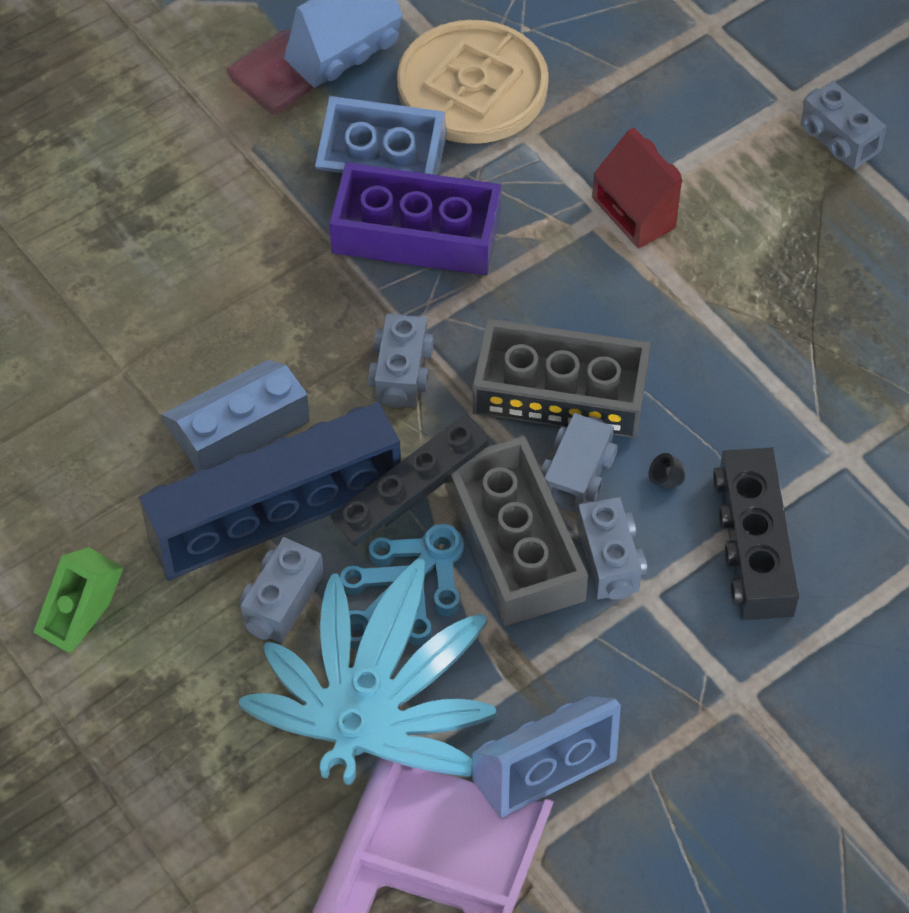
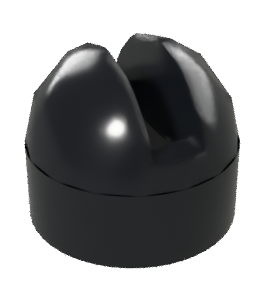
M662 453L652 461L648 474L653 484L663 489L671 490L676 486H680L685 481L686 469L678 458L669 453Z

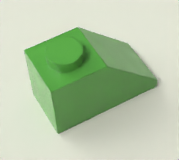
M90 547L61 556L33 633L68 653L72 652L110 605L124 567Z

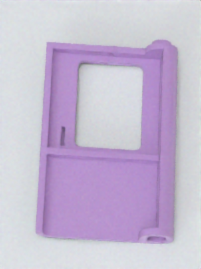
M378 757L312 913H369L377 891L383 886H389L460 909L463 913H512L554 801L547 799L543 802L535 801L500 818L475 783L443 773L405 766Z

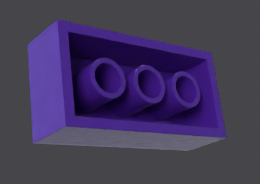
M345 162L329 224L331 252L333 254L488 276L501 215L502 184Z

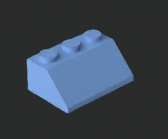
M307 1L296 9L284 59L314 88L327 80L334 81L344 70L355 64H363L370 55L380 49L386 50L396 42L399 37L398 29L403 16L398 1Z
M330 96L315 168L316 170L343 173L345 162L437 175L441 166L446 140L445 112Z
M266 360L161 414L162 421L196 471L210 469L228 462L235 455L253 452L310 422L306 391L287 365L271 360Z
M588 696L575 703H567L561 706L555 713L536 722H528L517 731L497 741L486 742L478 750L472 752L473 782L498 816L503 818L617 761L620 703L612 698Z

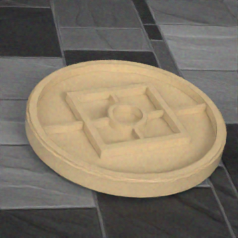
M483 20L450 22L425 32L407 48L400 60L397 72V89L401 105L444 111L447 129L446 140L458 143H488L518 133L538 116L545 104L548 93L547 64L536 45L515 29Z

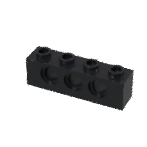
M770 447L722 451L720 467L713 469V484L715 493H722L723 504H719V522L721 529H728L729 541H725L727 567L734 566L735 578H731L730 585L732 603L740 604L742 620L794 617L799 599V591L774 449ZM743 494L751 495V496H753L754 498L749 499V498H745V497H743V496H741V495H743ZM746 531H756L761 535H751ZM752 568H762L767 573H758Z

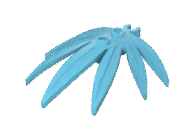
M417 559L398 576L383 595L367 624L354 667L352 668L349 667L351 624L347 597L339 575L332 574L325 589L320 618L321 648L329 687L323 689L310 668L295 653L279 644L267 642L263 649L271 669L287 690L304 703L305 706L285 696L258 693L240 698L239 707L249 715L282 730L334 742V749L327 752L320 763L321 775L324 778L328 777L332 766L342 764L346 767L343 776L344 784L350 785L356 777L354 757L364 752L417 769L472 777V759L465 753L438 740L407 735L453 731L496 718V708L493 705L468 699H443L419 704L404 711H400L398 708L429 686L460 658L485 628L487 618L483 614H477L445 628L427 641L408 660L396 678L392 680L390 678L405 650L419 610L424 585L425 561Z

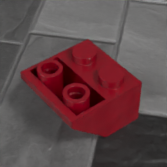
M633 127L625 133L594 172L592 199L639 249L676 228L682 177L679 170L673 164H668L658 153L654 143L648 138L645 139Z

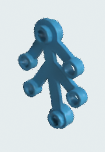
M438 524L431 527L423 538L390 540L385 537L376 538L369 545V558L374 565L380 568L362 569L359 566L344 568L340 574V579L345 593L354 596L361 594L368 586H391L409 566H385L390 565L395 557L419 556L417 559L425 561V576L436 566L439 589L434 594L435 610L443 616L454 615L460 608V594L454 585L453 563L462 556L464 541L461 534L454 527L447 524ZM444 544L447 545L449 549L438 550L435 547ZM384 548L387 549L389 553L380 556L377 555L375 551ZM350 577H358L360 582L349 584L346 580ZM424 585L413 628L421 626L426 631L422 634L411 632L408 641L413 645H424L430 640L432 635L431 622L426 618ZM388 588L364 612L358 610L349 611L351 632L355 630L365 632L375 608ZM444 597H450L454 602L450 605H444L440 600ZM363 636L351 637V649H359Z

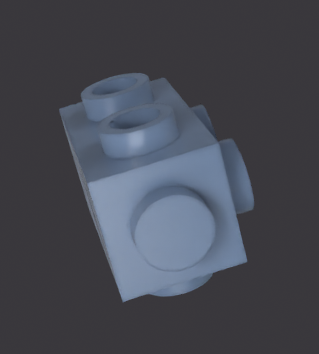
M834 81L820 89L812 90L803 101L800 124L810 136L816 137L831 151L835 158L842 160L851 169L855 170L881 152L887 126Z
M386 313L384 329H377L375 334L374 353H379L378 363L371 362L369 368L368 386L375 387L376 403L379 402L392 408H417L419 392L426 393L429 368L423 367L424 358L432 359L434 334H427V317Z
M574 413L568 428L560 427L553 448L557 452L552 461L545 460L541 469L557 507L578 514L579 504L588 503V501L595 502L597 500L603 483V478L599 476L603 467L611 468L617 453L618 445L612 443L614 426L606 424L596 417H585Z
M621 497L579 504L576 527L597 600L604 598L623 599L632 593L639 592L641 575L647 573V565L642 548L635 549L633 537H636V527L632 513H625Z
M285 537L282 538L276 550L270 549L261 564L259 577L254 584L249 583L245 587L239 600L244 627L259 639L267 640L270 638L281 644L324 576L322 554Z

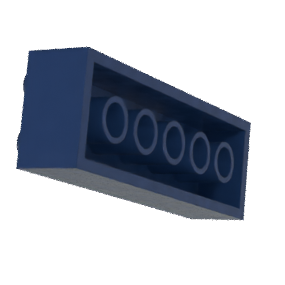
M377 402L367 407L354 408L347 415L329 422L316 423L308 430L291 437L278 438L266 447L248 454L241 453L235 455L228 462L210 469L197 470L185 479L170 485L157 486L147 494L139 496L148 541L167 581L330 516L401 462L400 440L380 403Z

